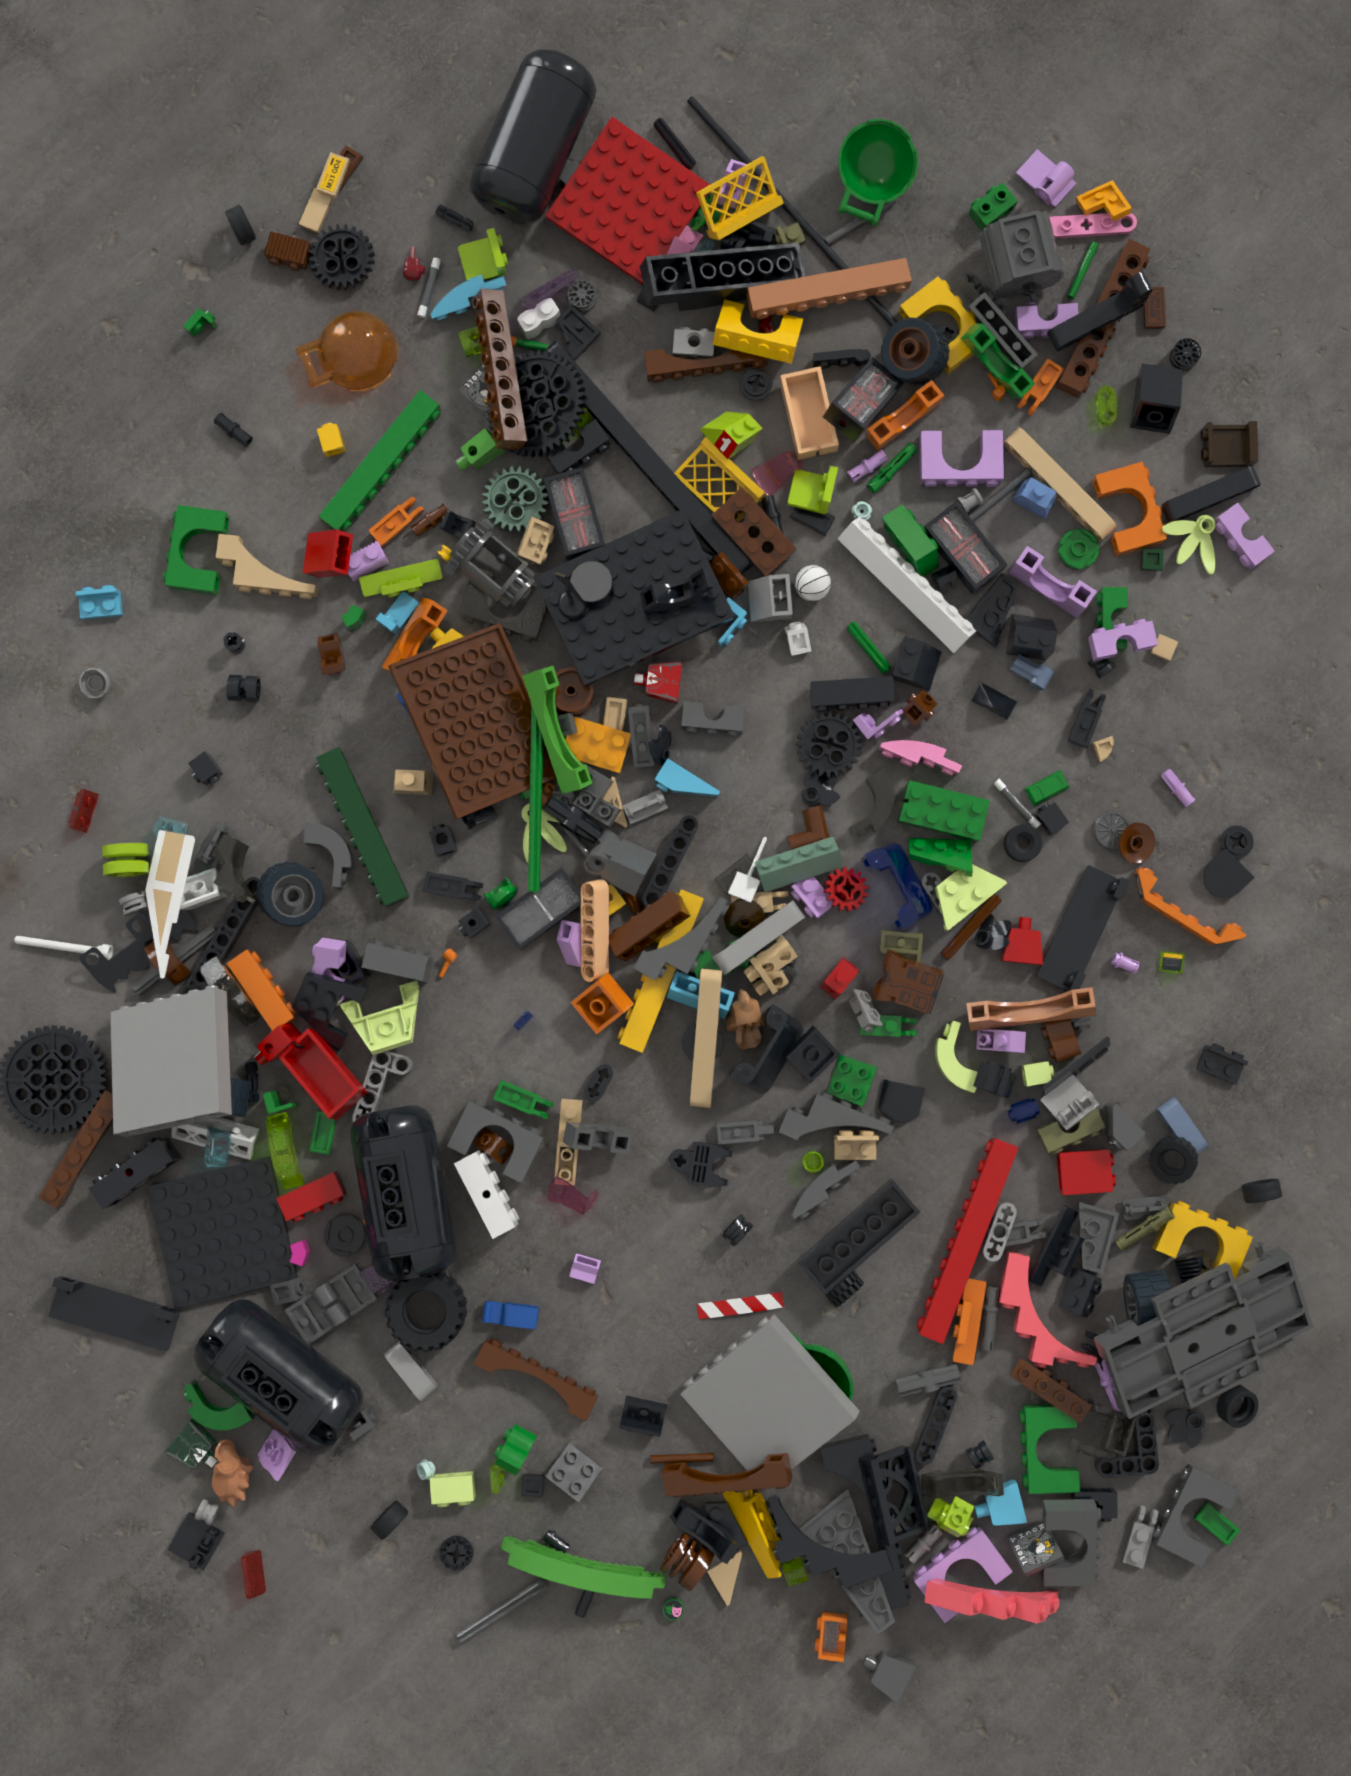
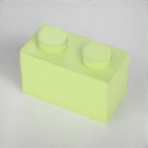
M474 1471L434 1474L433 1477H430L431 1504H437V1507H446L454 1502H458V1505L471 1504V1501H474L476 1497Z

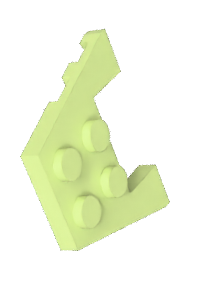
M417 980L399 985L403 1000L402 1005L363 1016L361 1005L358 1002L351 1000L340 1004V1007L372 1055L413 1043L419 995V983Z

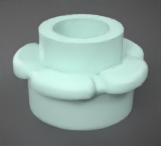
M860 501L852 508V514H854L855 519L861 517L864 520H868L871 516L872 508L866 502Z
M423 1459L422 1463L417 1464V1474L422 1480H430V1477H433L435 1473V1466L432 1462Z

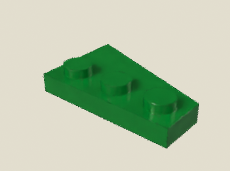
M909 838V859L931 866L941 865L947 867L946 870L952 872L954 870L965 872L966 876L972 877L971 840Z

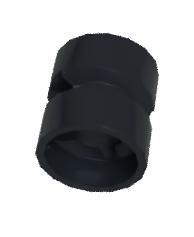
M230 674L227 679L226 688L228 701L240 702L244 699L246 702L258 703L261 693L260 677L247 675L243 678L242 675Z

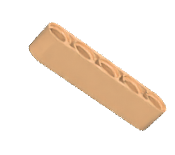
M603 879L585 882L581 886V974L587 982L599 980L609 972V887Z

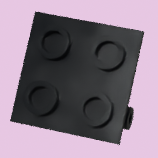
M189 1512L168 1550L190 1562V1568L194 1570L200 1568L204 1571L225 1532L213 1525H207L202 1519L196 1520L195 1515Z

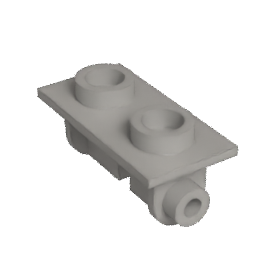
M661 790L623 805L630 825L668 809Z
M853 989L854 994L849 996V1003L856 1015L862 1012L857 1017L862 1030L868 1033L873 1030V1026L882 1027L880 1015L871 1002V996L866 991Z

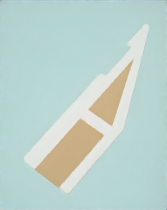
M159 830L145 891L160 978L163 979L165 978L169 954H166L170 931L172 923H177L195 837Z

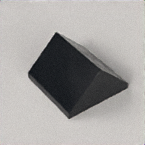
M345 940V962L339 969H330L335 976L346 978V980L353 981V984L358 985L372 976L368 969L362 968L363 960L353 943Z

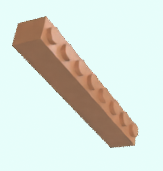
M902 258L748 287L746 297L751 318L764 319L772 314L785 315L789 311H805L809 307L823 308L831 303L843 304L848 300H864L868 296L873 295L881 297L894 291L902 293L909 289L912 280L907 259Z

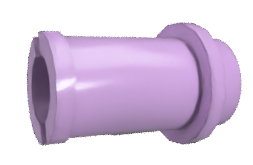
M1115 953L1111 961L1114 968L1120 967L1133 974L1137 972L1140 963L1123 956V953Z

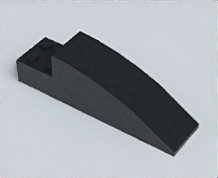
M799 243L646 256L639 266L647 305L678 303L679 311L723 305L724 300L733 302L746 300L748 287L806 277Z

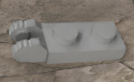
M1140 1505L1135 1520L1132 1522L1121 1561L1143 1569L1155 1530L1154 1526L1157 1522L1158 1510L1153 1509L1151 1511L1148 1523L1145 1524L1142 1521L1146 1513V1507Z

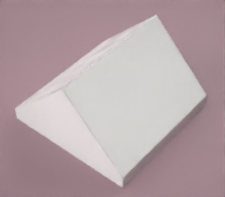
M216 867L187 877L180 906L181 910L189 911L226 897Z

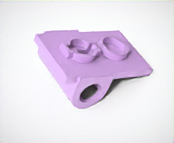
M1038 149L1016 172V175L1029 185L1039 198L1046 204H1051L1054 208L1076 185V182L1073 180L1075 173L1069 164L1060 161L1055 165Z
M274 1429L266 1439L258 1453V1460L264 1469L270 1472L274 1480L279 1481L296 1453L295 1446Z

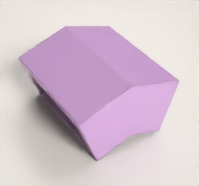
M576 1253L569 1277L594 1284L601 1260Z

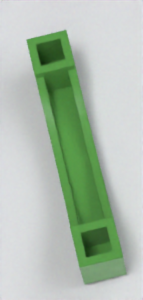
M549 666L523 675L524 684L562 794L580 790L593 784L587 765H583L575 757L560 729L555 703L556 687L559 686L554 667Z

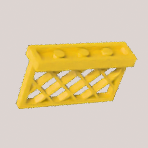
M764 156L755 159L696 192L709 228L706 230L708 237L716 240L724 238L784 204L782 197L777 195ZM759 164L762 168L760 178L753 175L755 167ZM741 174L747 175L744 187L737 184ZM752 178L758 180L755 192L748 189ZM725 183L731 184L727 196L720 193ZM763 183L767 184L770 192L765 196L760 195ZM735 187L742 189L739 201L732 198ZM709 192L714 193L711 205L706 203L704 197ZM747 192L754 195L749 205L743 203ZM719 196L726 199L723 210L716 208ZM731 201L737 203L735 213L733 214L727 212ZM714 210L721 213L719 222L715 224L712 220Z
M707 437L701 441L700 446L674 473L713 512L720 507L711 505V496H723L724 504L726 502V495H734L736 493L725 492V481H735L737 483V491L742 487L756 503L766 496V493L730 459H727ZM703 451L708 456V464L696 465V456ZM710 458H711L716 464H711ZM708 467V479H697L696 468ZM711 467H720L722 469V478H711ZM685 468H694V479L685 480L680 474ZM722 481L723 493H711V482ZM688 482H694V487L691 486ZM697 482H708V493H699L697 491ZM703 496H708L709 502ZM740 512L737 513V522L740 523V521L746 516V513L742 512L741 514Z

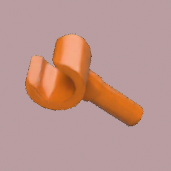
M988 373L995 388L991 394L995 400L999 401L1005 396V388L999 385L991 373Z
M451 948L447 949L442 955L447 960L438 975L442 978L450 964L457 958L456 952Z

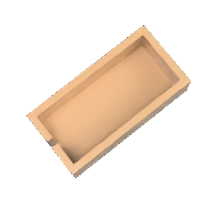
M821 366L781 375L780 387L797 460L815 457L816 452H819V455L837 452L839 443L835 427L823 418L830 405Z

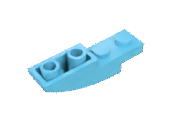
M478 275L459 284L436 304L430 313L431 317H436L438 321L447 318L448 313L455 311L456 314L468 311L467 307L470 306L469 297L473 299L481 288L503 290L502 286L506 285L504 277L501 276L484 282L482 275Z

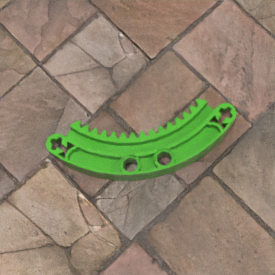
M507 1536L503 1537L501 1549L510 1553L508 1565L553 1582L598 1593L652 1599L654 1588L665 1587L667 1579L665 1574L644 1571L645 1568L638 1565L627 1566L617 1563L597 1562L584 1557L579 1558L577 1555L572 1556L569 1553L548 1548L549 1546H542L541 1543H536L537 1541L526 1540L525 1543L517 1538Z

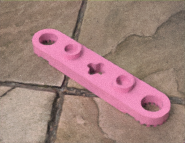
M1108 213L1089 214L1087 216L1050 217L1056 239L1112 236L1117 234L1127 235L1137 225V219L1132 213L1114 222ZM1125 218L1130 220L1131 227H1123L1121 220ZM1084 222H1087V225H1091L1088 230H1085V227H1081Z

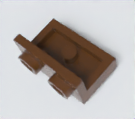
M721 552L713 559L710 566L721 589L732 600L744 592L743 589L749 582L725 554Z

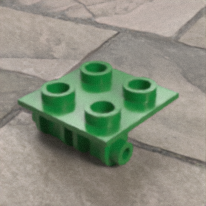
M840 1055L827 1094L864 1107L877 1067Z

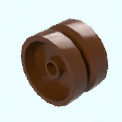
M574 667L563 668L556 672L559 682L555 695L556 711L561 715L573 713V716L585 713L592 705L594 698L593 684L585 687L577 669ZM570 689L574 690V694H568Z

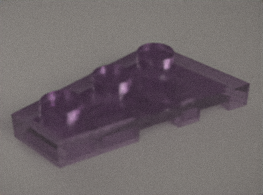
M569 269L519 300L524 307L531 309L546 298L556 295L557 291L561 288L569 287L575 282L574 280L578 278V275L574 269Z

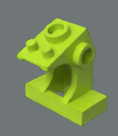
M935 1496L927 1511V1515L936 1521L941 1529L957 1538L959 1536L964 1537L974 1519L971 1516L974 1506L957 1496L954 1497L951 1504Z

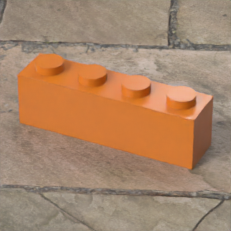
M247 949L226 964L273 1031L278 1025L295 1020L297 1017L294 1013L296 1012L291 1008L292 1003H287L283 998L285 993L279 985L275 986L271 980L274 978L268 968L264 969L260 964L262 959L258 953Z

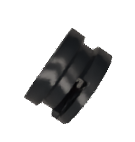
M1191 338L1179 340L1170 353L1172 365L1176 369L1179 368L1183 371L1192 369L1202 354L1199 343Z

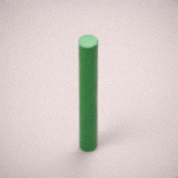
M1092 241L1067 294L1069 299L1074 300L1099 246L1096 242Z

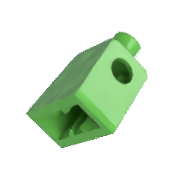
M484 428L460 448L464 455L456 460V463L462 471L471 465L476 469H480L505 451L504 449H496V442L493 439L492 433Z

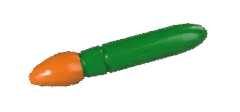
M511 336L512 346L517 345L544 351L549 346L545 343L517 339Z

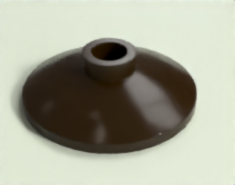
M742 899L732 902L724 915L726 929L736 937H742L765 920L762 907L753 900L751 903ZM747 919L748 923L743 924L741 923V920Z

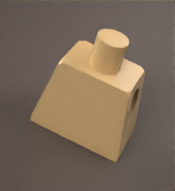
M395 770L393 793L433 795L434 775L420 770Z

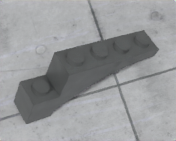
M720 897L703 921L682 938L653 951L646 952L643 950L633 969L655 981L657 978L662 979L667 969L664 967L665 963L687 975L689 971L694 972L699 963L696 960L699 952L704 954L709 945L706 942L709 934L713 936L719 926L716 924L719 916L724 917L729 908L726 905L728 900Z
M821 1092V1095L815 1094L807 1116L803 1115L805 1111L793 1107L792 1110L787 1109L778 1129L779 1133L798 1140L799 1136L833 1126H861L877 1129L889 1134L892 1133L894 1126L889 1125L891 1121L879 1116L877 1120L870 1117L871 1112L862 1108L858 1112L851 1109L853 1104L843 1100L837 1103L832 1101L833 1096Z

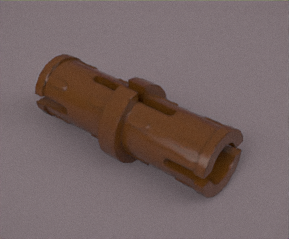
M443 503L434 511L424 514L425 517L410 526L411 529L419 537L431 527L435 528L436 524L446 514L448 508Z

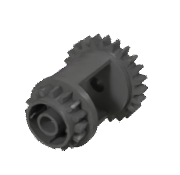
M485 518L475 529L471 527L458 541L450 553L452 557L444 567V570L451 576L455 575L456 572L464 575L496 604L500 602L506 608L509 605L515 607L535 583V579L532 578L535 573L528 568L529 564L526 561L522 560L491 533L494 524ZM484 548L496 557L498 563H504L514 572L502 588L472 563Z

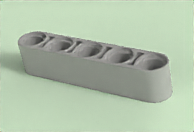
M792 900L712 959L725 975L797 924L805 916Z

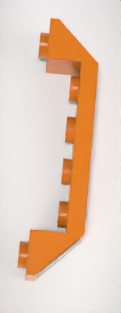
M1140 867L1135 870L1134 875L1140 900L1206 943L1216 945L1239 940L1247 935L1242 932L1243 928L1235 923L1224 924L1216 935V931L1207 925L1203 927L1198 924L1199 920L1190 914L1184 915L1180 912L1181 909L1172 903L1168 905L1162 901L1164 898L1155 892L1149 893L1158 879L1153 876L1155 873L1146 867L1143 869Z

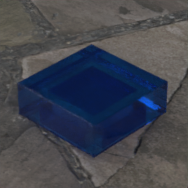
M526 1011L514 1023V1027L521 1031L534 1015L530 1011Z

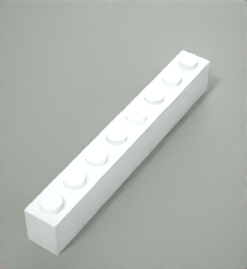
M858 517L838 537V540L953 653L961 648L976 632L972 624L965 620L954 606L949 605L944 600L942 594L935 591L929 585L927 579L920 576L910 563L904 561L900 557L899 552L891 548L885 542L884 537L876 533L866 520Z

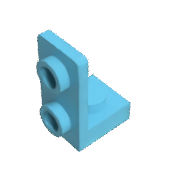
M403 591L386 614L383 615L380 612L376 620L381 626L396 635L415 611L419 602Z
M729 597L727 601L736 620L719 639L718 646L720 647L723 644L728 645L734 638L733 632L737 628L740 630L747 622V619H745L747 612Z

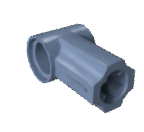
M1020 654L1010 668L1011 672L1026 679L1031 686L1041 691L1045 690L1054 674L1045 665H1037Z

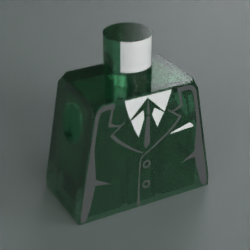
M193 1418L189 1420L165 1451L167 1455L193 1469L199 1466L201 1462L212 1468L218 1461L214 1457L215 1454L210 1451L216 1444V1440L203 1425Z

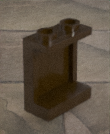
M1249 421L1246 425H1212V422H1207L1201 429L1200 437L1201 441H1204L1201 460L1204 461V467H1250L1258 462L1257 421Z

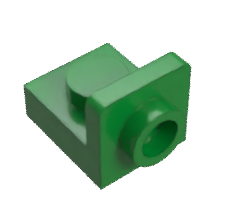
M200 308L183 325L186 332L192 337L203 331L205 323H208L214 329L218 326L214 321L216 318L209 311L203 312Z

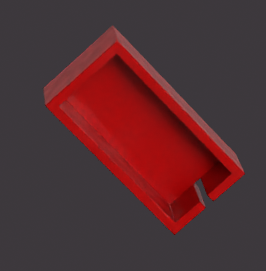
M308 1028L295 1040L297 1044L304 1046L303 1048L291 1044L278 1057L329 1119L338 1120L367 1093V1090L316 1030Z

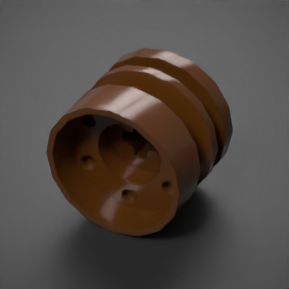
M684 1532L667 1550L660 1570L665 1573L672 1566L668 1574L669 1577L672 1578L680 1572L678 1583L688 1591H691L707 1571L715 1554L704 1545L694 1551L696 1539H691L686 1545L690 1535Z

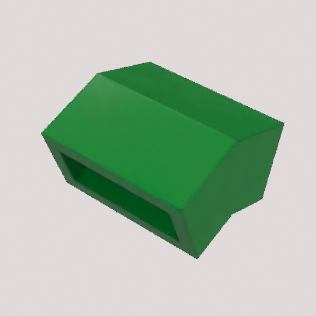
M351 604L349 611L342 615L341 618L346 627L352 632L363 625L367 614L362 608Z

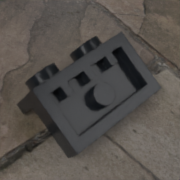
M1214 1043L1212 1046L1205 1045L1196 1069L1237 1085L1244 1065L1248 1064V1061L1243 1059L1244 1055L1234 1051L1229 1054L1224 1051V1047Z

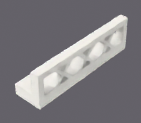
M220 1117L172 1127L171 1138L208 1148L209 1133L213 1132L210 1129L228 1133L226 1153L251 1160L253 1156L254 1143L259 1135L258 1128ZM178 1128L185 1129L187 1134L178 1132ZM198 1134L205 1135L208 1139H202ZM238 1145L248 1147V1150H240Z

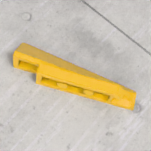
M752 1489L740 1493L734 1491L723 1493L722 1495L768 1579L781 1577L782 1573L779 1570L780 1560H776L773 1548L776 1547L775 1542L781 1539L775 1532L774 1522L769 1514L762 1493L753 1494Z

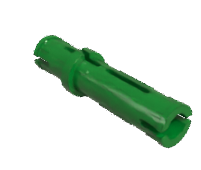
M909 442L884 468L878 470V474L867 483V488L876 494L918 452L916 446Z

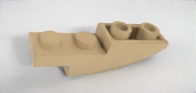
M561 1100L554 1184L575 1185L579 1149L570 1148L563 1142L566 1122L581 1123L583 1100Z

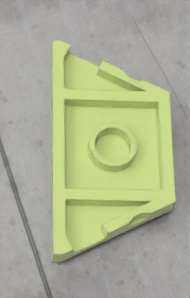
M973 864L972 877L966 876L965 872L956 870L935 887L936 896L939 899L940 913L943 915L945 924L943 925L946 932L1006 885L1007 882Z

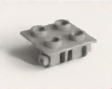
M1071 1075L1040 1099L1066 1131L1099 1106V1103L1094 1099V1095L1087 1091L1074 1075Z

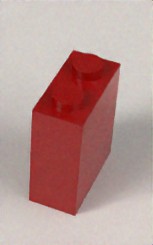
M337 529L308 533L302 573L317 578L348 575L354 535Z
M1109 1149L1056 1153L1059 1193L1061 1195L1113 1192V1187L1116 1186L1115 1174H1112L1111 1166H1114L1113 1153H1110Z

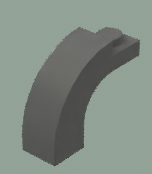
M305 822L303 843L323 846L330 851L334 860L332 887L343 889L344 884H347L348 872H345V868L354 869L353 856L349 845L340 834L331 828L318 823Z

